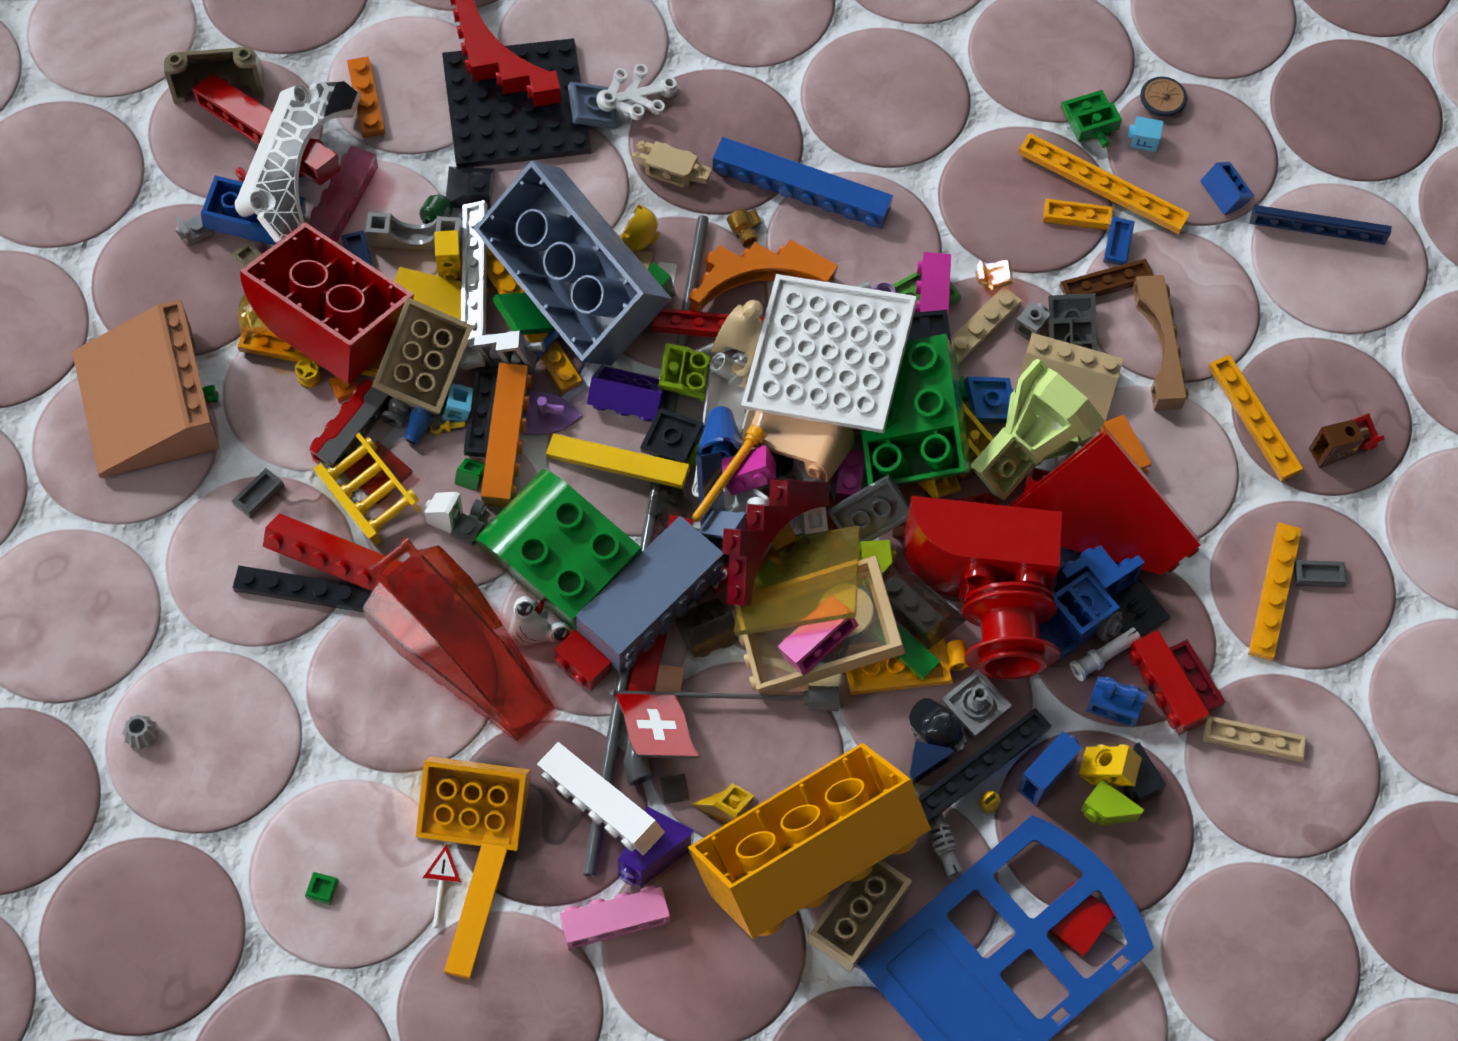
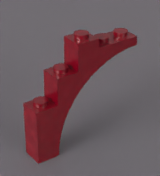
M771 479L769 504H747L746 529L724 528L722 554H730L727 589L728 604L751 606L756 575L769 545L782 528L798 515L811 509L829 507L830 482Z

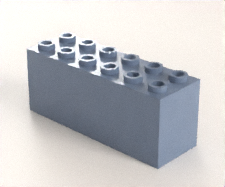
M679 516L576 615L577 631L603 653L619 673L625 668H631L642 651L647 652L654 645V640L660 634L664 635L669 631L672 626L671 623L677 617L680 619L688 612L690 604L701 600L706 593V589L711 584L716 585L723 576L724 554L685 519Z

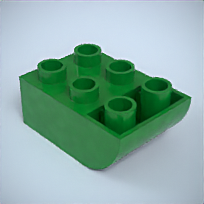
M946 334L907 341L885 432L861 430L868 486L888 474L891 475L897 486L968 474L970 472V448L957 356Z

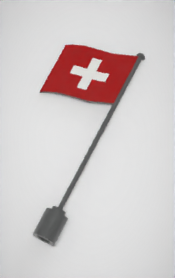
M808 685V690H803V695L615 691V688H612L609 692L612 698L615 696L624 715L629 742L637 757L700 758L691 742L686 718L676 697L803 700V706H807L808 711L839 710V686Z

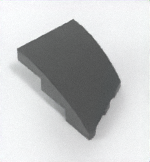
M1095 293L1049 295V338L1097 351Z

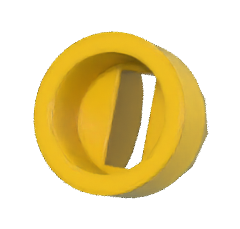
M994 791L983 793L979 801L981 809L987 813L997 811L1001 803L999 795ZM990 797H994L995 799L988 805L985 803Z

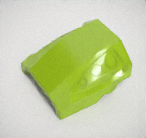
M666 343L658 387L697 398L703 402L711 356L703 352L694 351L689 347Z

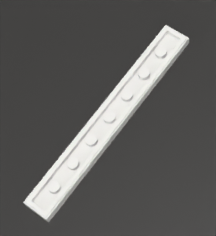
M485 201L463 205L461 320L473 325L460 360V367L463 370L485 366V359L474 346L475 337L486 335L487 245L473 229L487 213Z

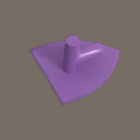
M528 391L530 404L529 410L526 412L527 427L525 434L545 435L555 433L571 426L582 415L572 404L559 396L545 392Z

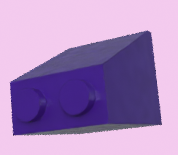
M647 807L645 812L656 820L665 833L644 856L636 849L631 852L626 847L618 858V875L621 876L620 879L628 885L634 886L636 884L642 887L689 852L688 847L693 844L694 830Z

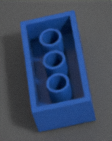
M215 175L201 211L203 228L275 245L276 242L257 219L258 215L253 214L242 217L237 213L235 200L239 195L243 182ZM299 196L304 219L306 214L305 197Z

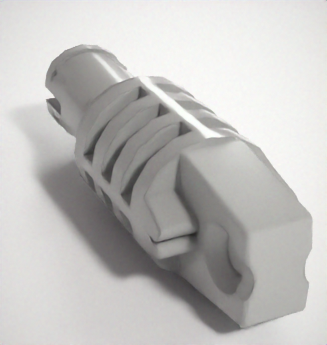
M941 813L929 823L931 830L927 834L935 855L942 860L947 878L952 879L954 877L953 874L955 877L963 874V870L956 856L957 845L949 824Z

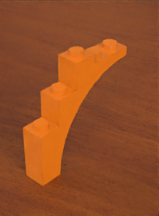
M791 239L786 246L782 245L779 248L777 254L754 242L750 249L746 248L741 256L719 245L714 252L710 251L705 259L707 264L706 272L701 280L700 287L698 289L694 288L689 296L691 301L689 311L700 312L710 301L734 287L752 282L775 281L776 274L832 283L836 277L838 265Z

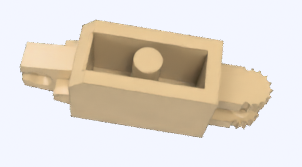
M640 141L636 147L642 153L633 152L631 156L635 163L645 166V175L681 188L688 187L691 181L707 184L711 177L712 169L699 163L697 155L690 151L674 148L667 143L655 141L654 144Z

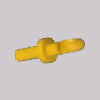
M446 420L445 424H440V428L437 431L433 430L435 423L432 422L429 429L432 434L438 435L445 429L447 432H451L454 428L466 427V421L451 423L450 420Z

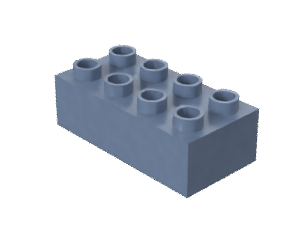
M531 160L473 228L582 362L612 366L672 299L562 168Z

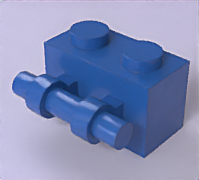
M1098 676L1086 712L1134 728L1147 694L1134 685L1126 686L1117 683L1111 677Z

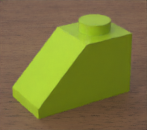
M890 540L860 542V560L876 555L884 579L890 573L892 563H896L895 548H891ZM868 578L863 579V586L869 591V594H871L872 591L869 585Z
M1101 780L1084 802L1081 811L1093 823L1110 825L1137 822L1144 809L1104 780Z

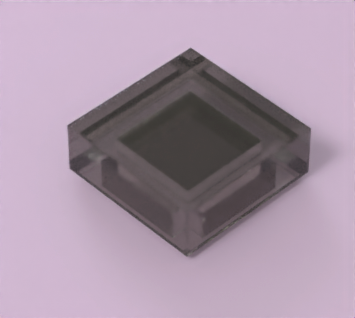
M685 773L660 778L664 805L690 800Z

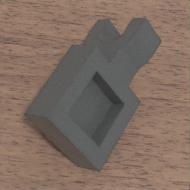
M476 499L469 516L464 513L461 514L451 531V536L473 547L475 544L474 539L484 528V523L480 519L486 512L485 503Z

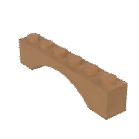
M1164 275L1137 276L1132 288L1136 309L1152 324L1158 335L1162 350L1161 369L1150 389L1153 409H1182L1189 393L1188 387L1184 386L1183 382L1185 369L1183 365H1180L1179 360L1181 357V347L1179 344H1176L1177 326L1172 322L1174 310L1173 305L1169 304L1168 300L1170 296L1169 284L1165 283Z

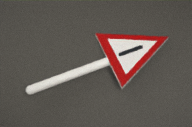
M447 844L422 877V879L439 881L433 922L434 928H438L444 881L461 883Z

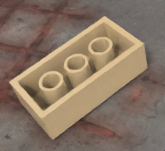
M879 861L873 865V870L867 877L845 883L809 933L808 942L851 972L910 889L912 880L885 861Z

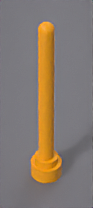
M751 425L746 431L745 443L694 512L692 518L695 522L702 520L752 448L763 443L767 435L760 427Z

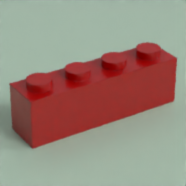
M1159 630L1132 642L1128 651L1129 659L1134 666L1139 668L1143 683L1150 687L1154 693V700L1157 706L1163 708L1166 713L1169 726L1175 729L1178 735H1181L1204 724L1210 714Z

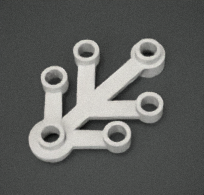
M637 64L633 71V77L625 91L617 93L620 84L626 81L628 75L625 69L618 68L614 72L613 81L609 89L600 91L596 101L598 107L603 111L609 112L617 109L630 115L634 120H640L643 117L644 108L650 110L654 115H661L665 108V104L661 100H654L652 102L644 98L645 96L660 93L666 98H671L676 94L678 85L674 78L666 77L659 84L638 88L641 80L646 77L648 68L644 64ZM628 100L635 103V105L631 107L622 101Z

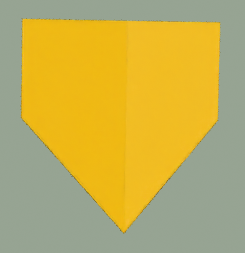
M732 783L727 789L694 802L691 805L727 824L745 813L754 795Z

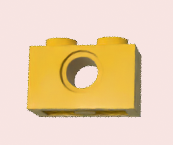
M458 230L434 232L438 276L443 277V279H462V258Z
M1102 744L1097 745V747H1086L1079 775L1091 785H1098L1101 780H1104L1111 786H1135L1142 758L1133 751L1131 746L1120 744L1118 747H1109Z

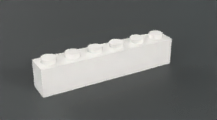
M559 742L537 763L543 771L541 777L551 786L556 783L558 785L556 789L565 798L573 797L572 802L581 811L584 812L585 809L590 811L588 815L598 825L603 822L606 825L604 827L605 830L615 839L620 836L622 838L621 843L631 852L636 849L644 856L665 833L655 819Z

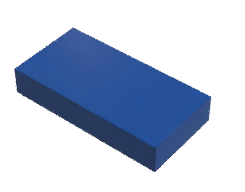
M1112 216L1103 262L1117 265L1127 264L1135 221Z

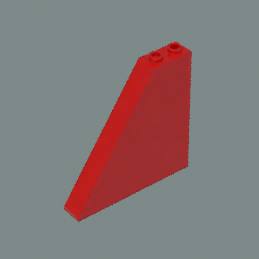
M1107 428L1008 505L1062 512L1061 547L1083 553L1089 548L1095 549L1101 545L1112 560L1117 563H1121L1126 558L1133 559L1139 555L1144 561L1142 570L1160 575L1166 571L1168 573L1174 571L1180 565L1179 561L1186 556L1190 558L1199 551V546H1201L1199 537Z

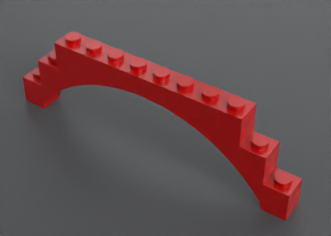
M450 0L451 6L455 5L456 8L452 9L455 23L459 22L460 25L456 26L458 38L464 41L460 43L462 55L468 58L464 60L466 72L471 73L473 82L496 78L497 85H502L504 94L527 90L528 98H533L535 107L561 102L560 85L556 71H547L537 67L506 48L485 25L478 13L474 0Z

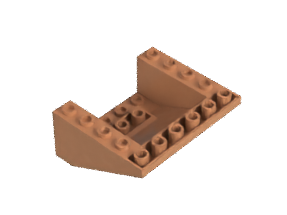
M181 299L158 304L72 351L97 472L100 478L220 449L216 430L206 405L193 348H196L192 328Z

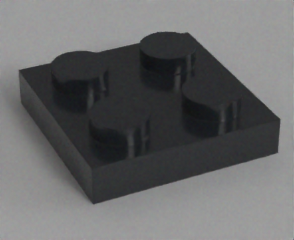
M659 408L640 446L641 452L687 464L704 428V423Z

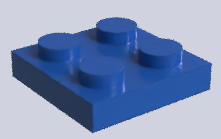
M967 376L964 380V385L972 414L980 423H1006L1010 395L1013 392L1010 378Z

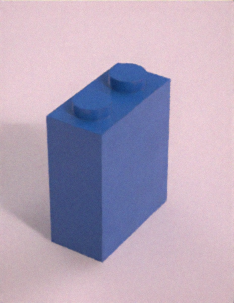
M1062 731L1023 774L1017 791L1037 807L1074 766L1083 748L1080 746L1079 741L1074 736L1067 735Z

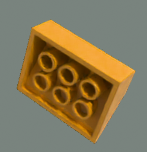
M430 756L424 760L416 837L477 846L485 843L517 851L527 804L531 770ZM493 806H496V807L501 806V807L503 808V810H501V809H494V810H492V807H493ZM492 814L501 817V827L493 828L490 826L489 818ZM507 814L514 823L509 844L483 841L486 828L491 832H498L504 828L507 822Z

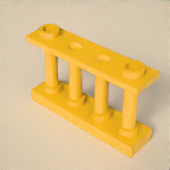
M358 433L356 437L362 443L358 449L333 468L329 467L326 470L320 463L313 469L368 539L376 546L383 541L377 534L381 531L380 528L410 504L417 513L421 509L416 504L419 501L416 494L411 489L406 491L375 453L377 446L369 437L364 439ZM369 452L376 463L346 486L343 484L340 487L336 482L339 479L338 476ZM383 470L390 480L361 503L357 502L354 504L350 500L353 496L352 493ZM397 487L404 497L374 521L371 519L368 522L364 517L367 513L366 510Z

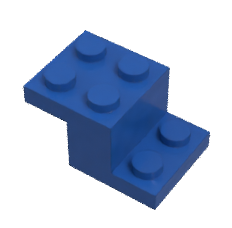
M1101 545L1095 549L1089 548L1080 555V559L1075 562L1072 560L1068 561L1061 567V573L1057 578L1054 591H1059L1088 570L1104 590L1113 597L1136 582L1144 561L1137 555L1133 559L1126 558L1117 566Z
M1087 570L1053 594L1054 602L1057 605V612L1051 619L1039 624L1040 639L1054 644L1059 649L1060 657L1056 661L1057 663L1094 637L1099 624L1118 612L1120 607Z

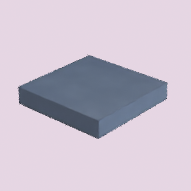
M570 82L568 91L573 123L615 129L618 125L616 110L603 111L598 107L596 101L598 93L602 90H608L609 87Z

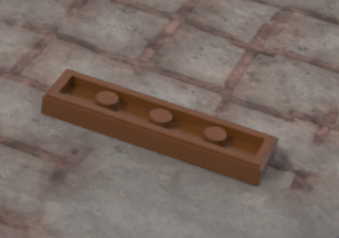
M1145 258L1060 282L1059 286L1063 295L1095 293V297L1133 287L1137 276L1154 275Z

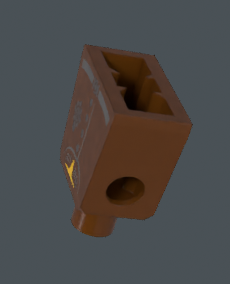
M1353 420L1323 426L1310 445L1309 450L1318 467L1321 468L1353 456L1364 441L1370 440L1371 434L1366 426L1358 428Z

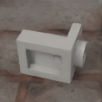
M201 214L184 222L180 216L175 218L178 225L175 227L176 233L180 240L185 239L189 246L214 235L213 230L203 228Z

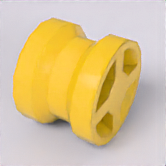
M305 358L296 364L295 372L301 386L312 388L319 384L321 374L316 362L310 358Z

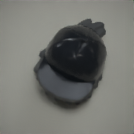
M923 698L913 706L909 715V721L916 741L948 747L956 752L964 750V744L968 743V739L964 734L962 721L954 712L929 698Z

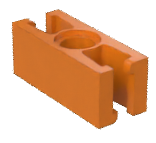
M1123 414L1106 421L1102 425L1103 428L1099 434L1107 428L1147 475L1149 472L1147 468L1151 467L1152 463L1125 415Z

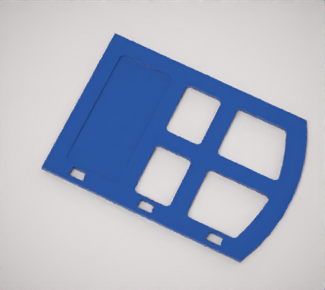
M1031 815L858 962L857 966L922 1041H1049L1152 951L1154 946L1134 901L1113 872L1090 849L1057 826ZM1031 842H1037L1052 850L1083 874L1081 879L1035 918L1028 917L994 879V874ZM974 891L979 892L1015 933L1008 942L989 958H983L947 916L951 910ZM1100 892L1114 913L1126 938L1127 945L1089 978H1084L1047 938V933L1091 894ZM1028 950L1038 957L1068 991V996L1042 1019L1034 1016L1000 976L1001 972ZM1123 955L1129 961L1117 971L1112 963ZM1063 1008L1069 1014L1056 1024L1052 1016Z

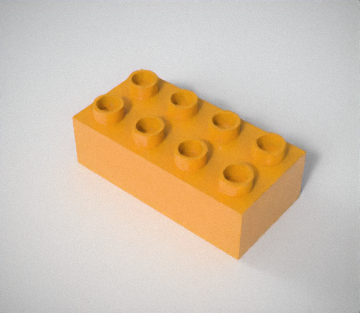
M861 743L692 844L688 849L710 896L754 939L757 936H768L776 933L783 927L785 919L799 910L815 908L823 904L828 899L829 892L843 883L858 881L867 877L872 872L873 865L887 856L902 854L911 850L915 846L917 838L930 831L931 828L911 779L867 745Z

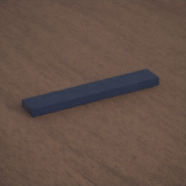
M1254 205L1249 224L1381 245L1386 244L1392 228L1389 225Z

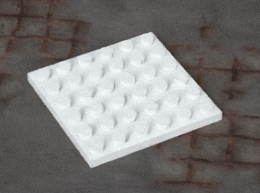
M776 274L742 399V409L884 433L917 304V297Z

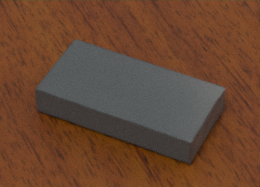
M265 468L232 500V503L251 519L285 486L284 482Z
M1295 561L1296 586H1346L1345 562Z

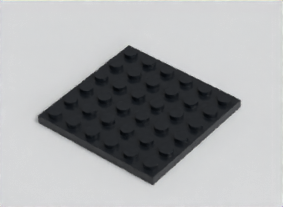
M574 38L505 46L520 58L547 71H556L560 85L561 102L538 107L534 106L533 98H528L527 90L504 94L502 85H497L496 78L473 82L471 73L466 72L464 60L468 58L462 55V50L442 53L456 167H479L591 154L588 125L573 123L569 98V83H581Z

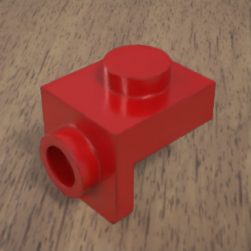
M1370 413L1351 419L1356 422L1358 428L1366 426L1371 434L1370 440L1364 441L1359 448H1364L1365 451L1378 447V442L1385 440L1384 435H1377Z

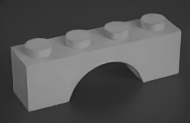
M368 212L365 234L369 247L435 251L434 232L458 230L461 249L462 224L461 218L437 216L431 223L413 225L396 219L391 213Z

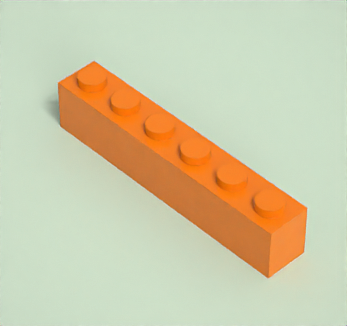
M499 363L481 491V500L485 505L506 507L518 494V485H515V478L520 477L521 463H518V455H523L524 440H521V433H525L527 427V418H524V410H529L530 396L526 395L527 388L531 389L533 374H529L528 365Z

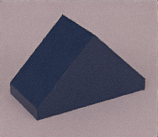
M915 742L908 776L913 785L951 761L954 753L953 750L948 747Z

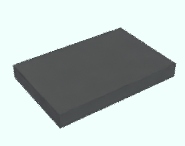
M888 474L828 508L827 513L854 551L860 547V542L872 541L906 522L910 504L891 475Z

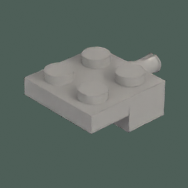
M520 331L486 334L475 337L474 341L476 349L488 365L494 369L499 368V363L528 365L529 372H535L537 358L535 352L545 351V343L543 341L527 342Z

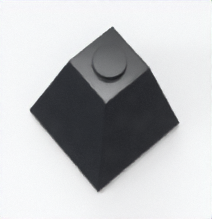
M449 166L446 197L450 200L452 207L463 208L465 204L485 201L487 209H490L494 168Z

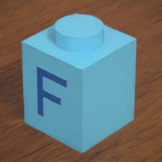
M1137 116L1134 125L1130 124L1127 138H1131L1130 147L1156 152L1161 139L1163 121Z

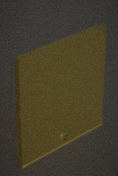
M853 526L796 536V541L776 551L771 546L759 566L754 583L751 606L737 605L735 635L739 636L856 617L860 527Z

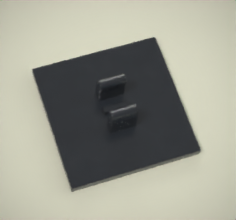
M1141 579L1111 597L1120 607L1119 611L1122 612L1121 631L1123 633L1133 627L1136 629L1135 632L1138 631L1141 637L1170 619L1169 614Z

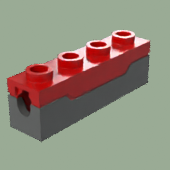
M368 378L363 384H359L354 390L351 399L342 404L334 420L331 419L326 424L321 436L316 437L312 441L309 449L312 460L318 464L321 463L326 469L329 467L333 468L344 460L361 444L356 435L360 433L365 439L381 419L382 413L388 409L387 403L392 397L372 387L373 381Z

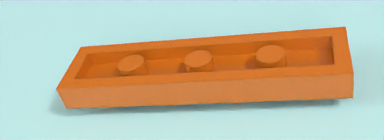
M369 56L347 60L352 88L361 94L357 112L363 138L385 134Z

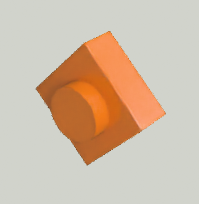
M336 376L328 379L338 403L351 398L358 386L355 379L349 384H346Z

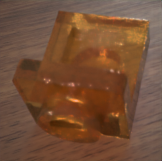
M1008 259L987 266L982 260L977 262L978 270L975 272L979 284L982 283L987 291L1013 284L1012 268Z

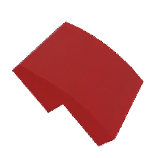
M1072 882L1071 885L1067 888V890H1068L1072 885H1074L1075 882ZM1090 895L1053 927L1049 933L1081 957H1084L1113 918L1114 913L1109 907Z

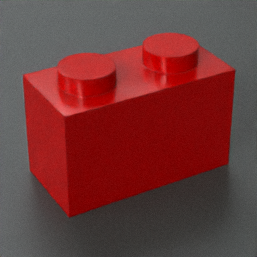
M576 629L554 649L555 663L563 671L568 670L574 675L573 679L581 687L586 686L590 691L612 671L611 661Z

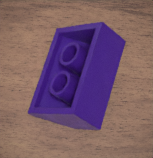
M601 365L591 377L587 404L593 405V408L597 410H614L618 415L639 416L640 420L650 422L654 420L659 408H662L667 390L658 387L659 378Z

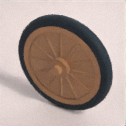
M1160 76L1148 80L1140 92L1141 102L1149 112L1158 116L1168 117L1176 115L1184 109L1187 103V93L1184 87L1178 81L1169 77Z

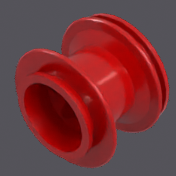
M1027 582L993 583L970 591L964 598L962 616L969 623L981 627L982 642L973 645L965 652V663L971 668L979 670L981 674L987 677L1006 680L1032 677L1054 664L1060 657V651L1054 644L1040 639L1039 624L1048 621L1057 612L1053 593L1041 585Z

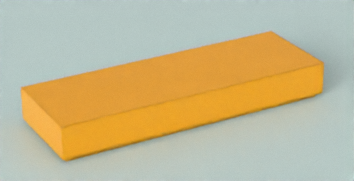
M1046 198L1043 222L1109 230L1113 216V207Z

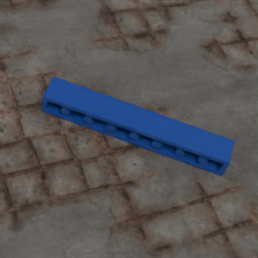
M722 137L713 156L712 171L720 175H727L738 179L740 182L756 185L763 190L779 193L783 197L794 198L806 205L820 207L827 212L843 215L847 219L863 222L870 227L882 229L891 209L893 195L725 137Z

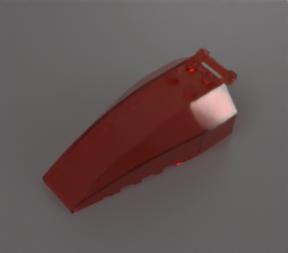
M407 537L403 538L399 542V546L377 564L372 563L367 568L369 574L378 582L363 606L367 622L400 656L419 670H423L430 675L438 684L446 687L457 698L465 701L476 712L488 718L492 724L515 741H518L555 709L554 705L473 579L440 545L417 550ZM407 552L410 557L386 577L381 573Z

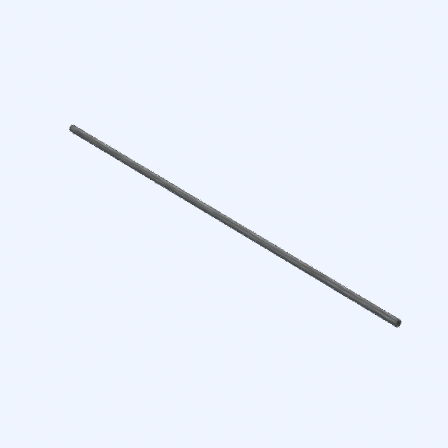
M704 215L698 216L682 310L689 311L691 302L689 296L692 290L698 286L709 218ZM677 334L675 345L687 347L689 335ZM667 391L665 410L676 413L678 393ZM651 482L640 544L642 551L654 540L663 484ZM625 668L621 673L618 672L615 691L628 690L631 668ZM615 696L612 703L600 776L610 784L612 783L623 713ZM593 819L583 875L586 877L596 876L604 829L603 822L598 825Z

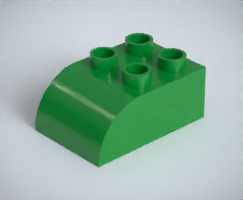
M542 469L474 539L475 544L538 600H543L544 605L563 622L568 624L573 631L576 629V615L643 552L641 546L569 484L546 469Z

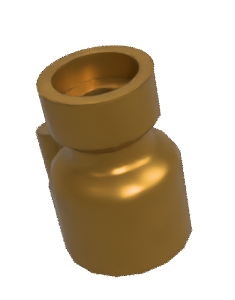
M739 209L727 217L728 225L734 234L739 235V240L743 247L751 246L754 242L758 241L759 237L752 228L760 225L762 221L755 209L748 212L746 209Z

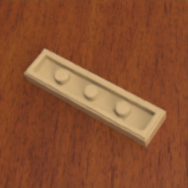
M1208 716L1204 725L1202 742L1303 762L1307 736Z

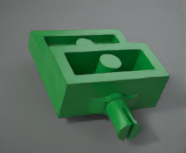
M1103 90L1061 103V109L1078 142L1097 138L1102 148L1110 146L1111 143L1106 134L1119 130L1122 118L1114 103H1109Z

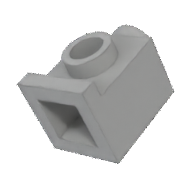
M1030 302L1023 313L1016 319L1013 331L1029 341L1032 333L1039 335L1048 324L1050 318L1047 307L1041 303L1035 305Z

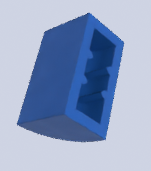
M1216 162L1200 180L1224 215L1240 209L1254 197V194L1231 162Z

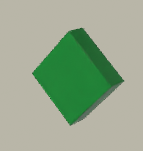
M313 872L305 898L331 905L339 879Z

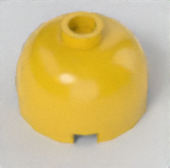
M638 204L633 211L634 217L632 216L629 219L620 237L632 251L645 250L650 243L655 245L660 235V232L657 231L658 220L655 214L643 205Z

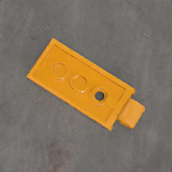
M943 634L915 637L920 644L940 660V664L923 681L899 659L892 657L847 671L849 695L953 684L950 670L959 671L969 667L964 661V654L967 651L966 642L964 640H954L945 645L946 639ZM879 642L849 645L846 657L883 645Z

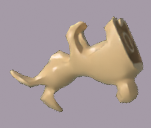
M750 300L744 306L738 305L730 313L710 350L723 353L727 347L744 352L748 358L746 365L741 366L735 363L732 366V372L738 377H746L750 373L763 321L759 318L762 314L763 306L756 300Z

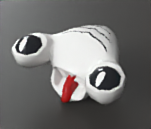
M522 596L514 603L508 636L512 645L528 646L545 641L562 642L571 634V629L565 622L548 623L549 611L544 605L543 600L536 601L527 596Z

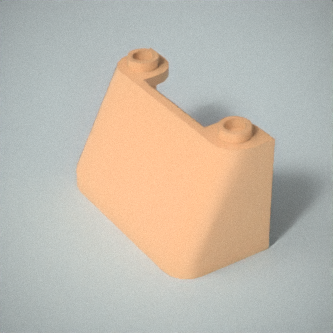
M757 411L751 425L760 427L767 435L761 445H757V447L752 449L766 445L770 452L803 461L810 477L826 482L830 480L846 455L855 445L853 428Z

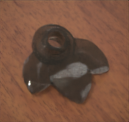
M665 485L659 494L651 497L647 511L649 515H660L662 525L667 528L670 514L693 519L694 507L684 497L682 489ZM668 494H672L674 499H671Z

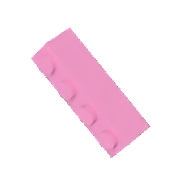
M655 886L644 887L640 892L631 895L630 892L620 893L615 896V899L608 901L597 899L590 902L589 906L581 908L578 905L570 906L560 913L568 950L670 923V915L662 887L656 888Z

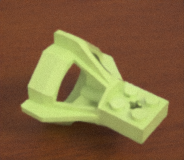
M1036 359L1020 376L1016 389L1010 395L1006 427L997 434L970 467L994 495L1005 500L1035 465H1040L1044 460L1074 453L1079 445L1090 441L1105 423V420L1086 396L1059 373L1049 369L1043 361Z

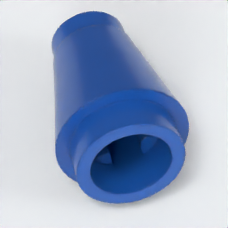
M415 407L414 411L410 412L404 440L417 445L433 422L431 420L432 413Z

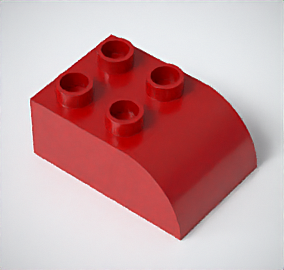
M306 222L240 270L241 284L246 298L265 326L280 339L346 384L351 383L384 356L406 298L414 300L413 293Z
M912 496L903 533L904 556L913 574L924 585L942 595L959 597V602L964 605L965 596L970 591L993 583L1027 582L1041 585L1051 591L1060 565L1062 512Z

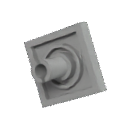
M979 670L975 671L944 696L940 702L945 708H948L960 718L963 727L974 739L1012 708V704Z

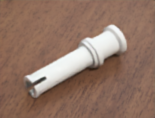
M1132 627L1098 650H1089L1083 658L1078 661H1071L1070 668L1075 677L1080 681H1084L1086 676L1093 671L1103 669L1105 662L1131 647L1132 642L1141 638L1138 631L1135 632L1136 629Z

